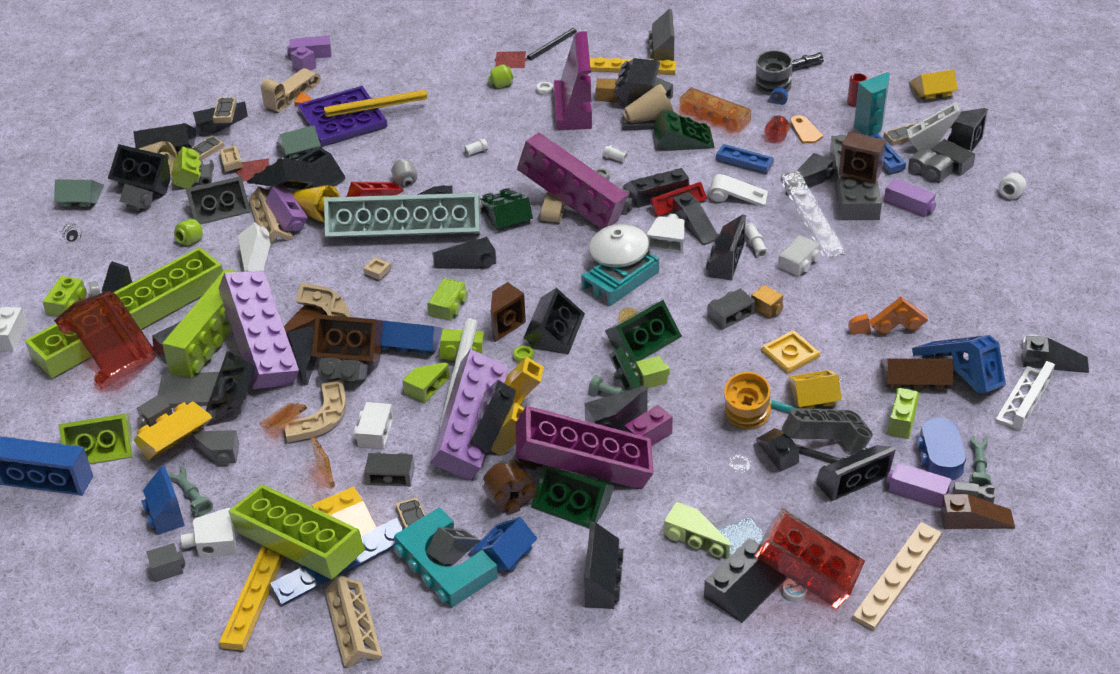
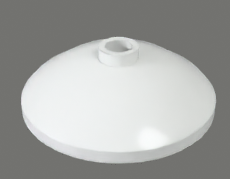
M615 224L605 227L596 233L591 239L589 247L592 258L599 264L608 267H625L638 262L646 255L649 242L647 235L641 229L628 224Z

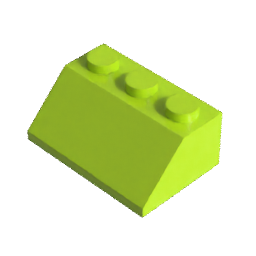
M129 413L58 424L61 444L84 447L89 464L132 457V428Z

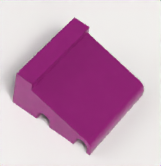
M581 31L574 35L561 80H554L557 131L592 129V108L590 103L592 102L591 76H588V73H591L587 31Z

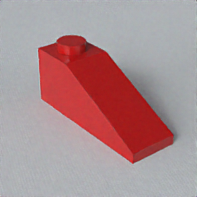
M351 182L346 197L396 196L402 193L404 189L394 182Z

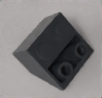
M320 146L298 158L311 163L315 183L306 189L326 185L334 186L346 179L332 154Z

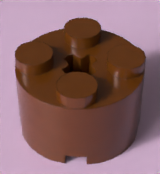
M509 460L510 463L507 464L500 462L491 467L484 475L483 480L485 483L484 486L482 485L484 492L495 509L503 513L508 512L509 515L520 511V507L527 504L537 494L534 482L522 464L516 460Z

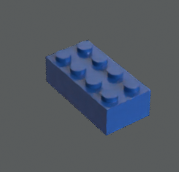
M0 436V485L84 495L93 478L84 447Z

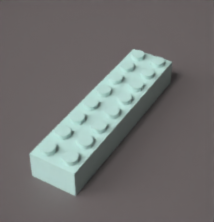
M478 193L324 198L325 236L327 238L481 233L480 195Z

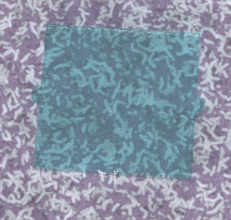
M751 517L718 529L731 543L730 555L749 537L764 547L770 544L762 534V529L756 526Z

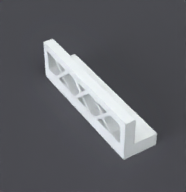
M1046 361L1041 371L1027 366L995 422L1021 432L1050 382L1055 364ZM1029 373L1038 376L1035 381L1031 382L1027 377ZM1029 387L1028 394L1023 395L1020 388ZM1021 400V406L1015 408L1012 402ZM1014 414V422L1004 419V415Z

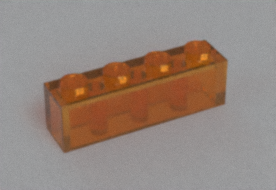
M691 87L680 97V111L725 127L730 131L740 133L751 123V109Z

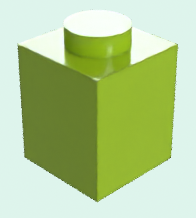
M660 356L636 362V372L639 375L641 386L646 385L648 388L667 383L670 369Z

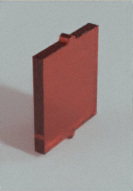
M526 51L497 52L494 59L496 62L495 67L504 64L507 67L510 66V68H525V61H527Z
M269 158L242 162L243 167L238 168L236 174L241 176L243 181H247L254 177V174L265 170V167L269 166Z

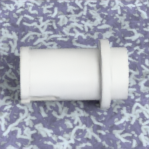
M481 138L477 142L464 146L468 156L481 151L486 152V149H488L487 141Z
M610 145L605 147L603 156L606 159L611 158L624 163L628 152L615 149Z

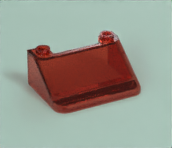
M111 291L73 303L54 320L62 333L68 334L75 331L101 369L94 376V381L101 390L156 358V352L120 298Z

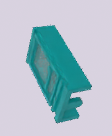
M647 251L641 260L629 266L608 267L599 264L588 273L584 272L581 274V288L585 290L593 285V295L598 298L601 296V291L607 294V305L612 306L659 273L660 258Z

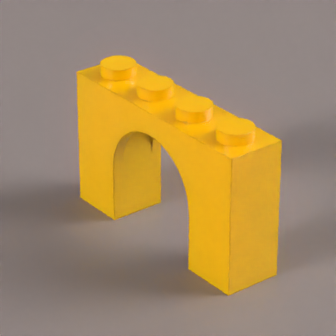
M525 357L506 376L504 382L515 389L516 393L512 407L491 448L492 452L503 456L516 443V421L524 410V407L520 405L542 379L544 367L528 357Z

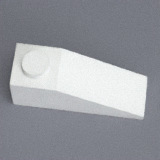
M957 102L907 129L909 139L917 151L921 148L931 150L939 143L960 115Z
M254 222L238 235L245 272L264 271L270 248L268 230Z

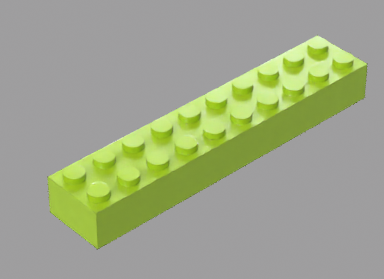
M198 247L25 340L30 357L52 379L204 295L223 272L222 264L201 247Z

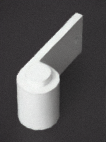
M718 174L712 178L709 198L715 202H724L728 195L758 206H765L768 191L729 176Z

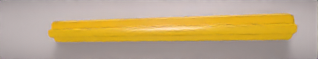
M424 89L324 107L326 117L427 100L428 96L427 91Z

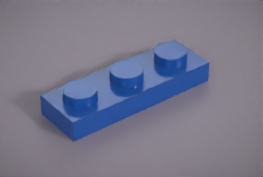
M874 134L870 136L878 139H883L879 134ZM886 143L883 168L889 174L906 169V162Z
M723 144L716 153V160L767 173L774 164V157Z

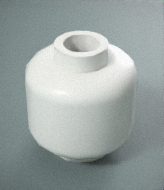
M1010 173L1000 181L998 189L1002 197L1013 200L1024 193L1027 183L1025 178L1019 173Z

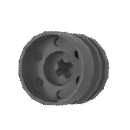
M779 50L761 53L756 58V88L767 95H771L772 90L775 88H783L787 92L791 89V56Z

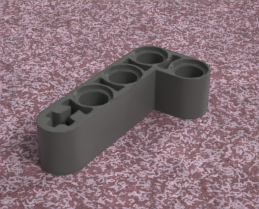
M794 408L790 411L782 426L783 433L790 438L839 439L849 451L855 454L866 448L873 436L872 431L862 418L851 410Z

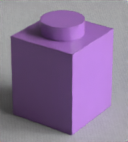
M302 46L290 53L294 70L300 71L303 68L313 70L317 68L314 51Z

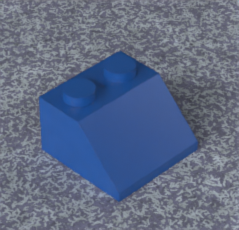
M160 467L143 489L145 499L141 500L145 513L150 512L151 514L147 516L150 528H156L158 535L185 526L166 467Z
M521 517L496 524L468 555L472 557L483 550L497 565V572L510 571L518 565L517 560L521 556L526 555L532 550L533 547L531 545L537 540V537Z

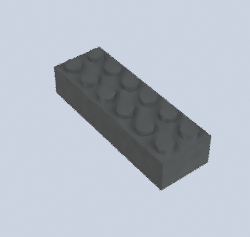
M847 135L831 136L830 157L833 159V174L841 220H880L882 201L878 181L874 184L840 176L841 147Z

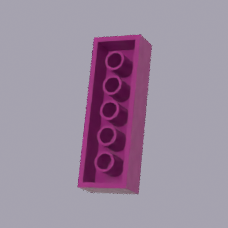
M540 132L525 141L517 166L519 172L600 229L614 225L619 220L629 195Z
M525 406L516 421V458L638 489H643L654 474L651 438L530 406Z

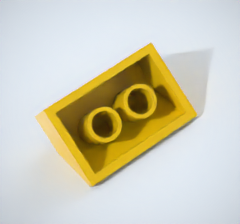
M192 401L187 405L184 402L174 408L175 412L168 416L165 413L157 418L155 425L151 427L145 425L139 429L134 442L145 458L150 461L192 435V432L202 429L212 419V416Z

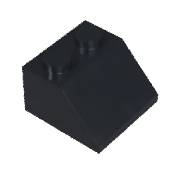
M980 108L961 111L950 127L952 130L948 136V141L972 152L983 138L988 109Z

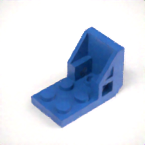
M991 335L931 341L912 348L913 356L921 355L922 359L933 358L935 355H941V357L952 356L954 369L978 393L989 392L1006 385L999 342ZM964 353H968V360L964 358Z

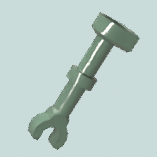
M595 375L589 384L588 395L596 397L601 391L613 395L623 392L624 389L603 383L602 377Z
M972 436L970 440V446L975 452L973 464L976 472L970 474L969 483L979 484V486L991 484V477L985 471L987 459L984 457V450L988 445L987 437H984L982 443L976 442L975 436Z
M180 467L181 473L179 475H174L172 472L169 473L170 480L181 485L186 497L193 500L190 508L194 516L198 518L212 510L213 503L208 497H201L198 488L187 480V473L184 467Z

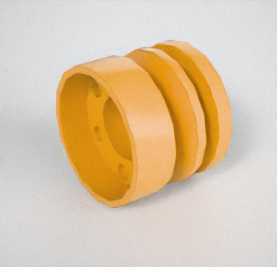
M754 372L737 373L727 381L724 388L725 413L732 425L750 430L760 428L766 424L771 414V389L768 381L763 376Z

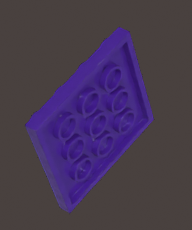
M363 86L297 104L298 110L308 126L315 125L321 146L388 127L387 120L378 108L331 117L325 116L324 107L372 99Z

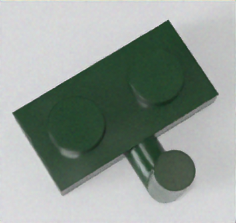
M623 347L610 353L609 357L616 369L614 377L621 380L625 391L641 386L639 375L636 372V364H630V356L624 351Z

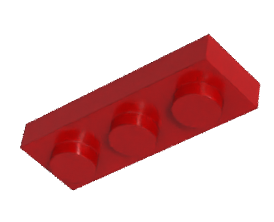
M702 182L649 199L654 215L658 217L672 212L673 198L687 192L692 194L699 202L706 200L707 196Z

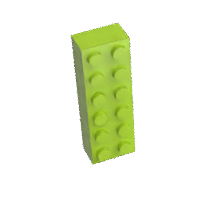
M225 269L162 343L170 375L174 374L192 379L195 373H199L205 363L211 359L213 353L222 345L225 338L231 334L232 327L218 288L224 273L238 271Z
M263 484L228 511L235 532L330 579L336 577L365 551L359 528Z

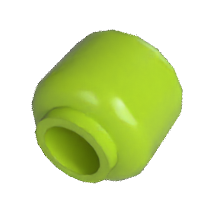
M504 64L490 70L491 75L488 76L491 86L495 85L498 89L511 85L514 79L510 66L507 67Z
M187 219L175 226L174 237L178 243L184 246H189L202 239L203 228L195 219Z

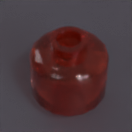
M780 115L771 117L764 128L766 137L774 142L784 140L790 130L789 121Z

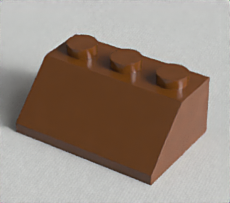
M881 359L884 383L889 384L890 389L903 388V385H912V389H925V385H934V389H947V385H953V359Z

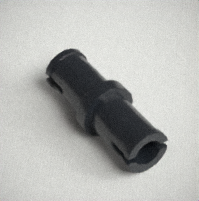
M818 52L809 56L803 55L802 58L792 60V71L801 68L807 69L811 65L823 63V54Z

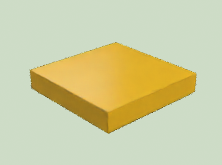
M794 330L761 346V351L787 374L816 360L821 355L818 350Z

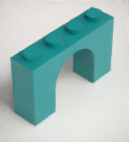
M438 507L394 535V551L398 557H403L407 561L412 572H417L421 576L426 587H431L436 592V596L441 603L446 602L452 608L497 579V565L483 550L456 566L444 567L430 561L428 558L429 554L426 551L437 528H454V521Z

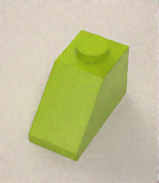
M439 363L414 368L403 379L404 394L426 403L450 378L449 364Z

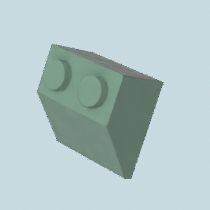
M315 125L279 134L277 140L284 157H289V159L300 157L301 153H309L321 146Z
M55 179L54 202L60 203L61 207H72V204H79V207H90V204L97 203L104 184L93 180Z

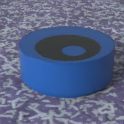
M783 88L773 89L770 95L771 102L784 105L788 99V92Z

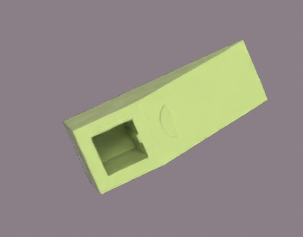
M676 502L664 521V535L673 541L685 542L694 549L706 550L715 557H730L731 543L699 510Z

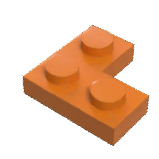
M900 296L870 320V325L882 335L887 334L899 324L910 331H915L928 321V317Z

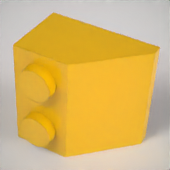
M954 69L921 74L909 81L918 97H925V100L935 99L936 95H942V98L949 97L958 90Z
M832 370L788 376L795 404L798 407H802V409L815 408L816 404L822 403L823 406L836 405V401L842 400L839 375Z

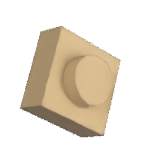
M374 257L363 267L364 274L380 280L391 270V263Z

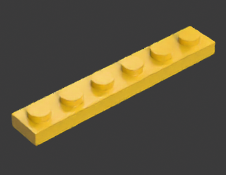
M590 58L591 72L620 73L621 65L625 61H631L632 59ZM657 60L660 62L657 74H676L677 61Z
M263 545L261 546L219 641L222 649L245 650L271 590L270 583L274 582L285 556Z

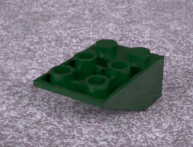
M663 109L653 125L657 147L668 151L715 148L710 126L705 123L696 122L690 117L678 115L674 111Z
M510 188L502 189L499 191L500 193L494 195L493 193H487L480 198L483 211L493 227L497 229L533 219L529 197L515 190H510Z

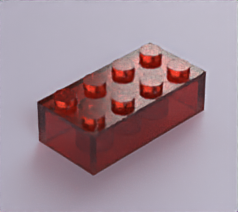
M784 508L781 509L770 523L754 554L755 557L836 609L851 595L865 563L864 559Z

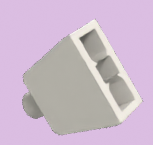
M669 214L668 217H657L647 233L649 249L683 253L684 220L679 219L676 214Z
M230 508L195 518L193 520L194 532L181 535L183 549L196 546L199 557L237 554L234 526L228 512Z

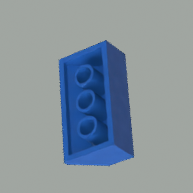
M383 320L381 350H390L391 346L398 347L397 351L410 353V349H417V354L430 355V351L436 352L444 328Z

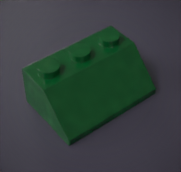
M664 300L643 308L605 330L612 346L615 349L623 347L624 351L629 354L633 364L682 337Z
M544 465L536 488L537 494L533 498L531 507L590 528V522L597 523L609 505L615 485L594 477Z

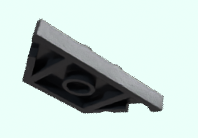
M230 351L226 352L205 410L212 416V419L206 424L208 426L243 403L249 383L253 377L255 366Z

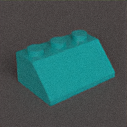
M889 72L858 84L854 127L864 135L871 136L882 131L890 79Z

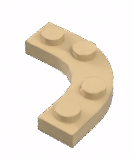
M300 283L296 297L297 304L318 307L331 316L351 317L348 306L335 291L320 285Z
M342 380L321 384L324 402L321 409L315 414L284 421L287 443L322 435L341 421L347 406Z

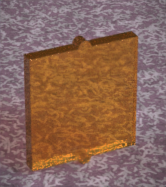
M287 403L261 421L260 425L268 429H279L305 411L307 406L299 403Z
M312 437L310 439L317 467L331 488L335 487L329 458L321 444H319L315 437Z

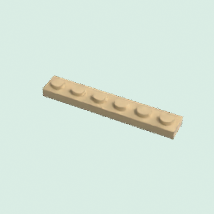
M921 522L855 611L852 620L875 631L940 540L942 532Z

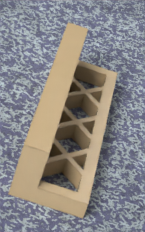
M258 186L249 199L256 223L268 230L270 245L276 237L287 241L292 240L291 231H284L265 202L270 191Z
M338 575L326 588L325 594L343 664L346 667H352L362 657L378 660L382 657L362 582ZM349 587L355 589L356 595L349 589ZM353 604L361 610V613L354 608ZM358 622L366 629V632L359 626ZM364 642L371 648V650L365 649Z

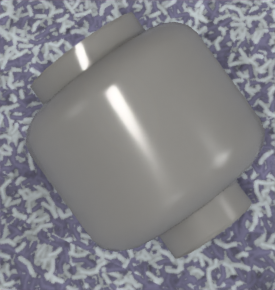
M400 159L392 166L391 173L397 185L408 187L417 180L418 175L411 161Z

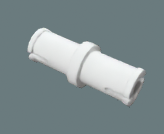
M754 223L747 224L745 233L747 234L749 245L753 247L757 257L767 256L768 250L763 243V236L759 234Z

